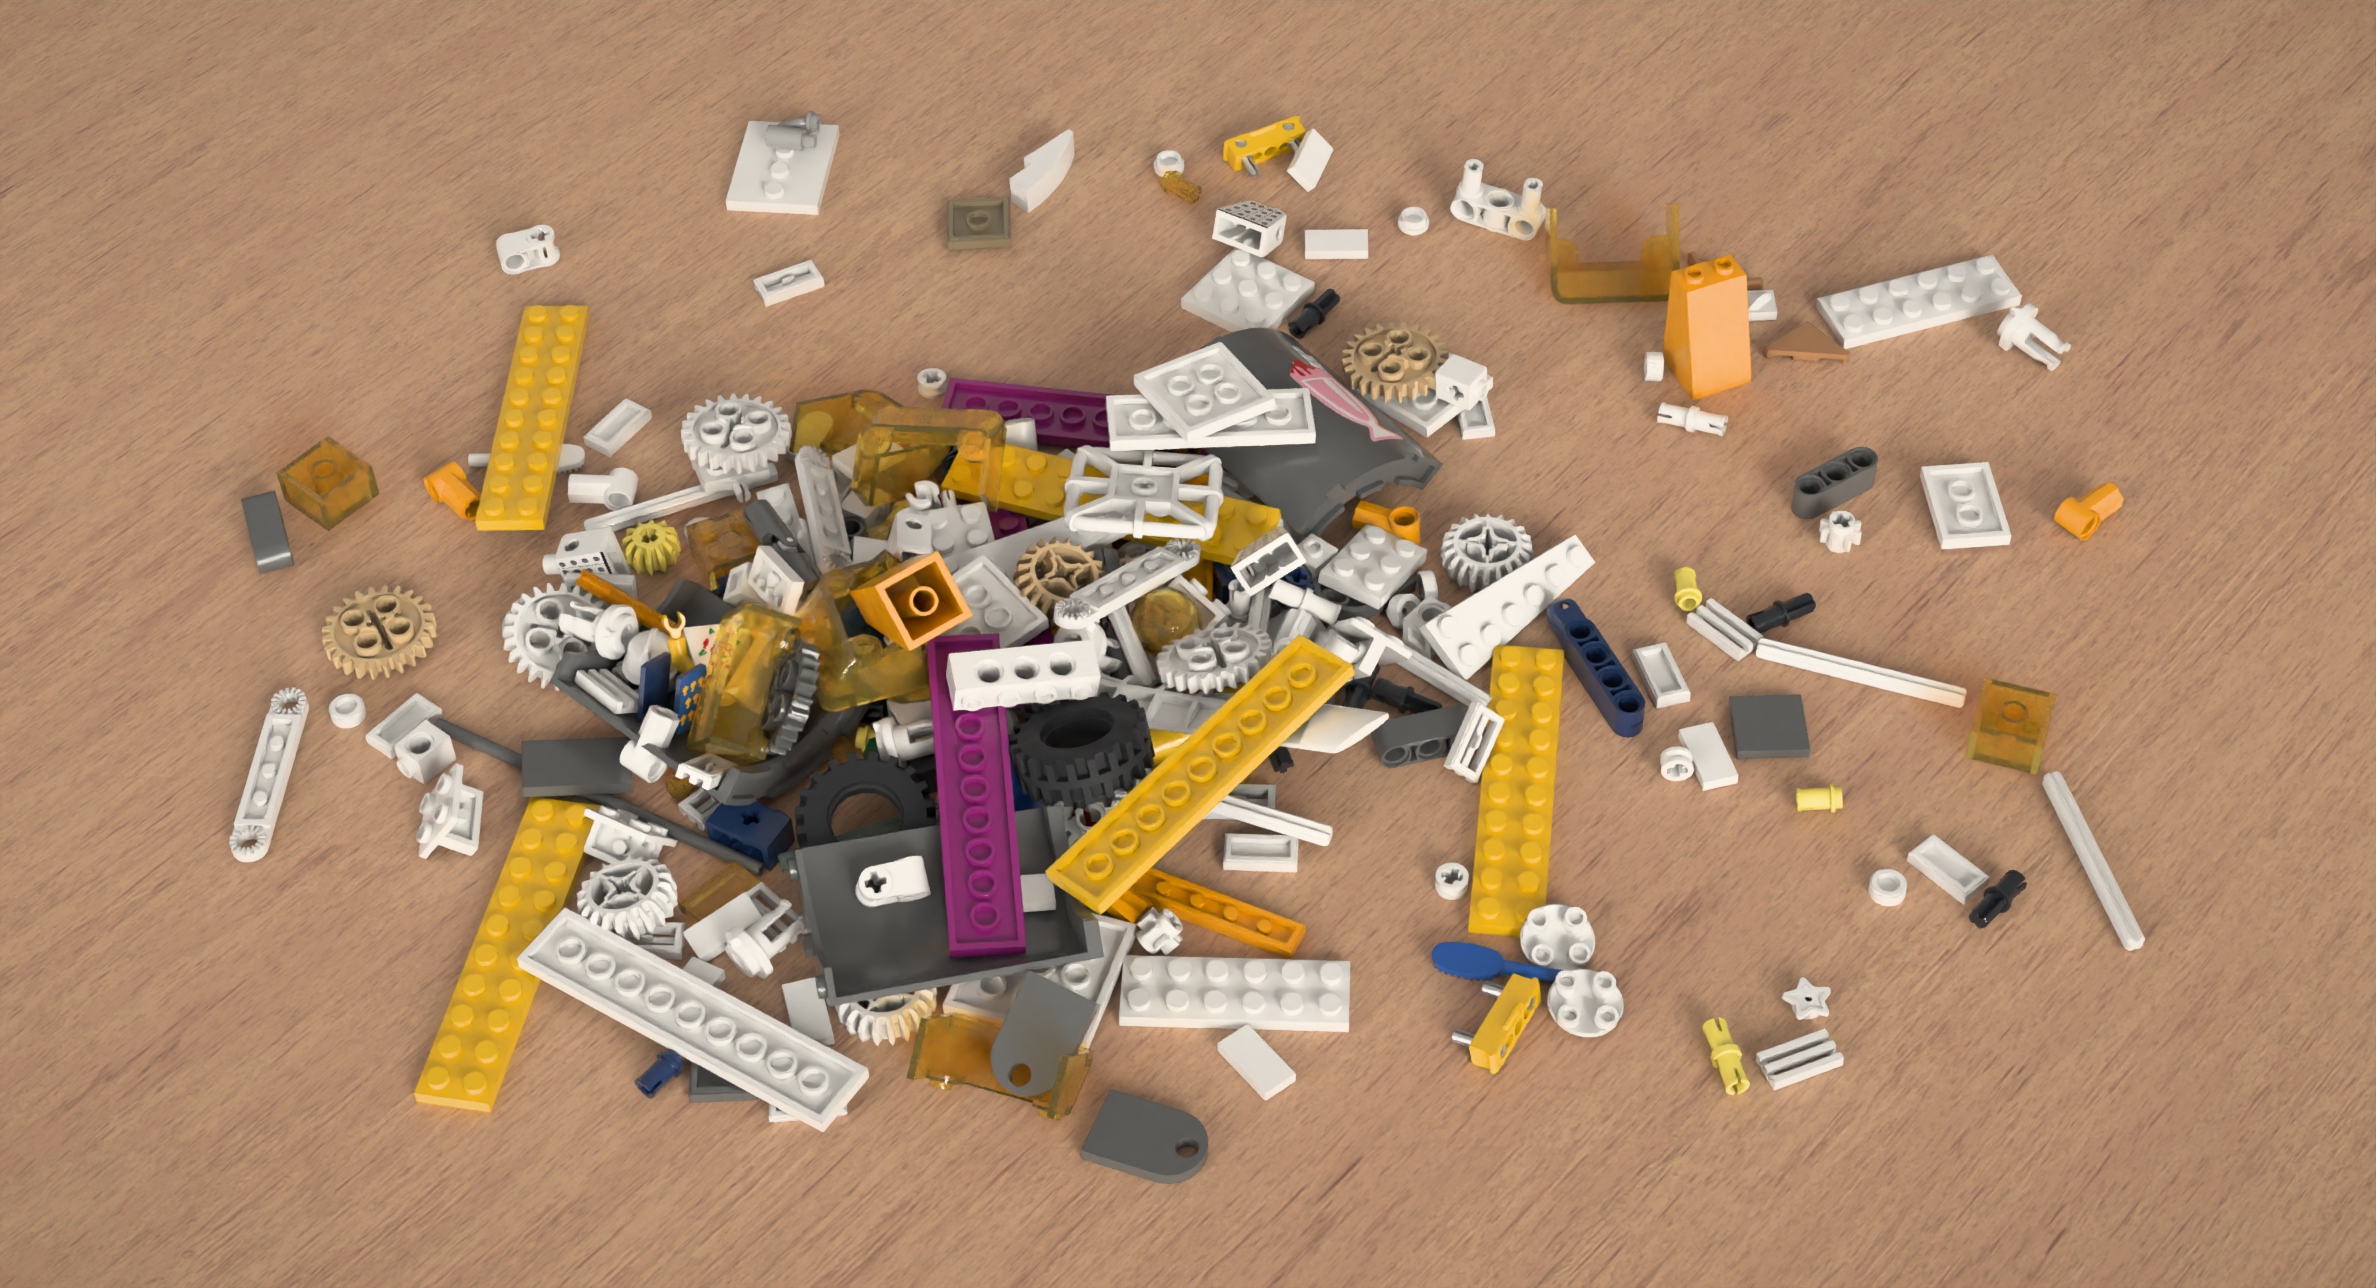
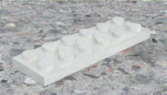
M1989 255L1817 298L1816 309L1843 348L1848 349L2020 305L2022 295L1995 257Z
M1309 388L1268 389L1275 398V409L1190 443H1187L1142 394L1106 396L1110 451L1315 443L1316 431Z
M1126 955L1122 970L1119 1026L1240 1029L1248 1024L1252 1029L1349 1032L1350 961Z

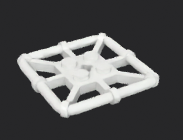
M1090 445L1079 447L1072 461L1070 477L1067 478L1064 485L1066 493L1063 510L1064 525L1072 531L1084 530L1133 534V538L1141 539L1143 535L1199 539L1200 541L1208 540L1213 537L1217 526L1219 507L1222 505L1224 498L1221 490L1223 476L1221 460L1213 454L1205 456L1157 452L1154 450L1110 451V448L1091 447ZM1117 462L1143 464V466H1142V465L1118 464ZM1091 465L1110 478L1085 477V467ZM1153 465L1175 466L1177 468L1155 467ZM1202 474L1209 476L1208 486L1180 484ZM1084 493L1106 494L1104 497L1078 506L1080 496ZM1178 500L1203 502L1205 505L1204 517ZM1110 511H1116L1121 514L1136 512L1134 520L1095 517ZM1145 513L1158 517L1170 515L1183 524L1144 521Z

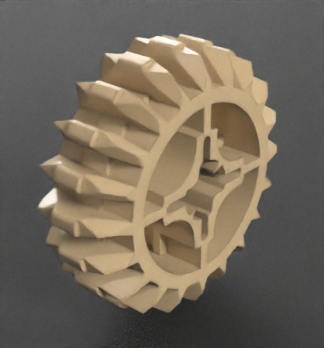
M1054 536L1049 543L1041 538L1036 546L1030 544L1025 553L1019 557L1016 563L1017 567H1015L1013 572L1014 585L1020 590L1019 595L1021 597L1026 596L1030 600L1029 602L1035 605L1050 620L1052 627L1056 625L1053 618L1057 602L1069 599L1072 593L1078 591L1079 585L1085 587L1107 575V572L1102 571V561L1093 560L1094 551L1084 552L1082 550V543L1077 546L1070 545L1069 537L1063 543H1059ZM1039 569L1043 572V579L1040 580L1036 576V571Z

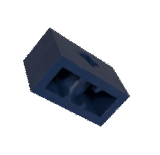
M757 801L751 805L742 806L720 803L706 820L710 839L766 864L765 869L772 871L795 842L792 819L784 812L772 810L759 804Z

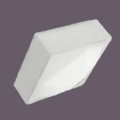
M1747 291L1749 321L1776 320L1777 307L1774 291Z

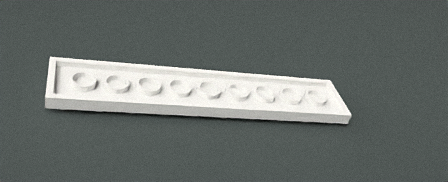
M566 907L517 958L519 968L821 1132L827 1129L869 1078L867 1067L613 932L602 929L598 924H591L590 920Z

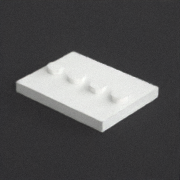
M749 121L726 198L727 210L818 215L840 135L839 126L821 124L819 133L810 134L817 135L816 147L805 146V149L801 151L766 146L765 134L768 125H777L781 122Z

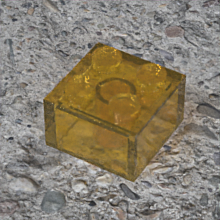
M329 436L276 472L285 501L327 531L334 528L380 494L372 466Z
M746 507L686 526L691 555L710 591L720 587L717 579L725 575L729 576L731 569L747 562L753 563L758 546H762L744 521L743 513H745Z
M1984 677L1965 758L2037 775L2057 694Z

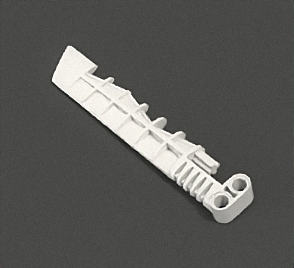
M1100 670L1101 677L1097 696L1093 697H1098L1101 692H1109L1110 698H1115L1119 694L1126 695L1127 702L1135 699L1138 701L1139 707L1144 708L1150 730L1156 729L1189 735L1193 734L1236 693H1214V689H1211L1207 694H1204L1203 690L1198 694L1177 693L1176 687L1168 688L1167 683L1161 685L1159 689L1139 686V678L1136 675H1128L1125 679L1120 680L1104 675L1102 670ZM1054 700L1050 703L1045 704L1054 706L1059 704L1060 700ZM1036 702L1013 709L1014 711L1021 710L1024 713L1033 712L1038 714L1041 712L1040 706L1045 704ZM1323 704L1280 746L1336 754L1352 746L1378 728L1389 718V714L1386 712Z

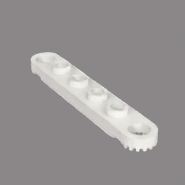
M804 445L800 448L794 461L816 565L819 571L827 578L837 582H844L854 569V565L850 559L851 550L834 474L830 470L831 461H829V457H826L825 453L821 454L822 450L816 451V447L813 446L812 448L810 445Z
M1175 538V541L1173 539L1170 540L1164 547L1158 546L1072 593L1069 599L1057 602L1054 609V622L1058 626L1070 630L1087 627L1196 566L1200 560V545L1196 544L1195 541L1191 542L1190 539L1186 542L1185 538H1181V541Z
M292 687V690L285 688L286 691L280 690L279 694H274V698L271 699L270 710L264 721L234 821V830L229 838V845L233 856L241 862L259 860L269 849L309 711V704L305 693L301 692L299 688L298 690ZM298 702L296 708L292 707L293 710L288 708V711L285 708L282 709L286 703ZM254 839L258 841V843H255V847L254 845L251 846L252 849L247 847V850L245 847L241 848V845L247 840Z

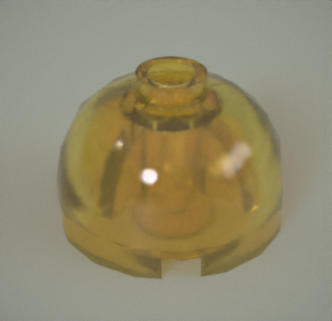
M1158 587L1147 592L1137 600L1131 612V623L1144 651L1158 658L1157 654L1163 652L1162 646L1171 645L1173 640H1181L1189 634H1194V630L1197 628L1202 631L1203 617L1200 608L1186 593L1172 587Z

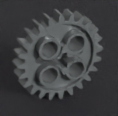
M799 640L796 643L793 642L791 648H787L786 655L781 657L780 667H776L771 677L768 693L765 695L767 701L762 708L763 715L759 722L761 729L758 733V736L761 737L759 741L760 750L766 754L776 757L779 755L785 756L786 752L791 750L792 742H797L798 731L802 732L807 721L810 705L813 704L812 694L817 689L815 683L819 676L817 669L820 661L817 659L820 653L817 652V647Z

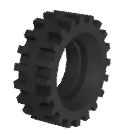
M1101 692L1098 697H1089L1083 700L1063 699L1054 706L1045 704L1040 706V713H1029L1024 716L1026 723L1016 724L1013 728L1015 734L1009 735L1008 739L1021 792L1024 795L1029 793L1030 800L1034 802L1044 798L1045 805L1053 806L1057 801H1063L1064 807L1073 806L1075 801L1085 800L1086 805L1094 803V798L1103 795L1107 799L1115 796L1114 791L1120 788L1125 790L1132 788V780H1143L1147 776L1145 769L1152 768L1154 765L1153 757H1155L1145 710L1143 707H1139V703L1135 699L1127 702L1126 695L1122 694L1117 695L1115 698H1110L1109 692Z
M869 751L868 759H857L856 752L847 754V762L838 764L835 758L828 761L827 771L821 774L816 770L811 775V785L809 788H802L800 804L795 807V829L799 848L839 842L834 836L831 827L832 816L840 803L848 797L860 793L878 794L889 799L897 808L901 818L899 831L937 825L934 798L931 799L929 795V786L926 781L920 782L916 778V770L909 765L906 769L900 767L897 757L890 755L887 762L879 760L878 752Z

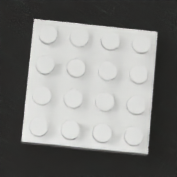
M1094 913L1092 914L1099 922L1104 957L1030 970L1100 1004L1079 1049L1085 1051L1089 1049L1123 969L1125 956L1129 954L1137 935V924ZM1028 971L951 985L943 1003L944 1014L1001 1028Z

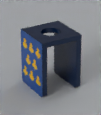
M664 652L641 666L637 723H643L650 706L658 705L678 714L680 721L674 735H679L702 721L707 666L700 663L677 677L675 705L671 706L667 704L671 654Z

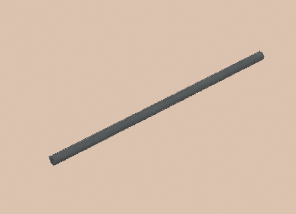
M442 718L437 719L434 726L448 734L451 739L522 770V754ZM578 795L600 806L604 805L615 810L622 809L639 816L637 819L645 823L652 822L669 829L667 836L756 876H762L765 871L766 864L614 795Z

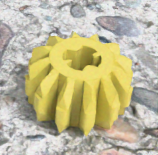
M652 519L647 524L637 521L636 529H627L626 537L622 539V551L629 568H634L638 574L648 571L652 576L654 571L657 570L665 573L667 566H676L677 557L680 556L681 546L677 532L674 527H668L665 520L657 524Z

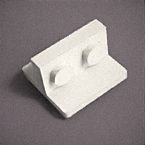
M1357 616L1356 618L1335 622L1333 626L1329 625L1327 631L1332 628L1341 633L1346 640L1360 649L1352 662L1355 673L1354 680L1371 676L1377 662L1382 665L1409 660L1412 654L1403 648L1404 643L1400 639L1392 635L1386 634L1384 636L1374 630L1375 625L1362 617Z
M456 763L447 774L443 773L438 780L436 788L431 794L426 793L421 801L419 812L423 814V818L416 836V841L420 843L419 857L426 859L437 845L472 856L478 849L483 791L462 784L463 765Z
M601 805L599 810L586 808L583 814L595 820L585 843L584 852L610 864L614 863L615 858L619 861L626 860L630 854L634 859L644 854L649 860L653 858L658 859L663 845L675 847L678 841L667 836L669 829L652 822L645 823L637 820L639 816L622 809L615 810Z

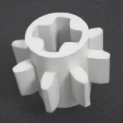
M1832 511L1829 520L1821 519L1819 542L1826 543L1827 548L1833 552H1849L1852 544L1860 545L1862 522L1861 520L1855 521V517L1850 512Z
M1152 907L1137 923L1141 928L1137 932V938L1140 944L1152 954H1156L1161 949L1165 955H1168L1183 940L1179 935L1183 930L1182 923L1168 909H1163L1158 913Z

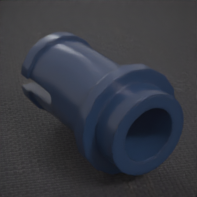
M670 1049L665 1053L659 1052L657 1054L658 1060L635 1080L637 1088L648 1098L652 1099L673 1076L678 1077L682 1074L681 1068L684 1066V1062L678 1054Z

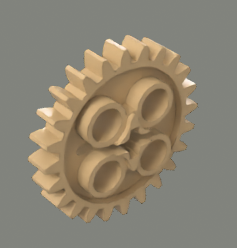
M1389 321L1386 328L1377 323L1375 331L1364 328V336L1354 334V342L1347 341V349L1343 350L1342 372L1345 373V381H1351V389L1360 388L1361 396L1371 392V400L1384 396L1385 403H1388L1391 397H1396L1398 403H1401L1403 396H1408L1414 401L1416 393L1427 396V388L1436 390L1435 372L1448 360L1449 351L1446 350V343L1440 342L1439 334L1431 336L1430 328L1419 331V324L1417 323L1411 328H1407L1406 321H1403L1400 327H1395L1394 323Z
M384 585L380 592H375L373 587H369L367 595L356 591L355 600L343 598L345 605L343 608L339 606L332 608L335 616H326L327 626L322 627L324 637L321 639L328 660H333L336 669L343 667L346 675L355 670L359 679L366 672H370L372 680H375L378 672H383L386 678L390 677L392 669H396L401 674L404 673L403 665L407 663L415 667V657L425 658L427 656L425 648H433L432 638L437 637L435 629L437 623L430 603L425 604L422 595L415 598L412 589L403 594L401 586H397L393 592L388 591L387 585ZM368 614H372L377 621L378 628L382 636L387 639L391 650L385 648L376 626L372 625Z

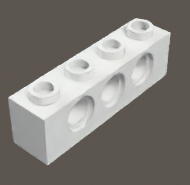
M1093 640L948 654L946 670L953 711H975L994 706L1013 707L1017 704L1034 702L1045 704L1054 700L1073 698L1083 700L1097 696L1101 677Z

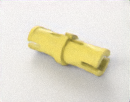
M1719 1017L1717 1019L1719 1027L1717 1028L1715 1019L1712 1018L1702 1026L1703 1033L1706 1035L1712 1051L1710 1056L1712 1065L1719 1069L1726 1092L1734 1095L1733 1085H1735L1737 1094H1741L1750 1086L1740 1061V1056H1742L1741 1050L1738 1045L1733 1043L1726 1020Z

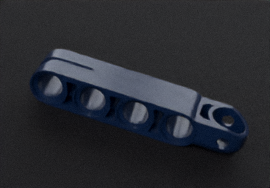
M1570 598L1553 601L1548 605L1546 611L1547 621L1563 646L1564 658L1611 729L1621 737L1629 738L1638 735L1643 728L1645 710L1643 695L1595 624L1585 617L1577 603ZM1563 604H1567L1569 607L1563 609Z

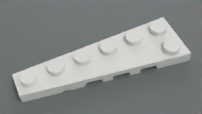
M1110 511L1095 518L1134 520L1135 513L1121 514L1116 511ZM1064 517L950 557H943L942 559L950 574L953 575L984 554L1014 584L1013 572L1015 567H1017L1016 563L1019 557L1025 553L1030 544L1036 546L1041 538L1049 543L1055 536L1059 543H1063L1069 537L1070 545L1077 546L1082 543V550L1090 552L1099 550L1128 534L1084 530L1072 531L1064 525ZM1041 569L1036 571L1038 580L1042 579L1043 576Z
M1571 536L1538 555L1533 560L1516 568L1506 576L1489 584V586L1464 599V601L1454 607L1447 609L1422 624L1418 629L1448 670L1464 680H1468L1493 657V650L1497 645H1506L1589 569L1595 561L1577 536Z

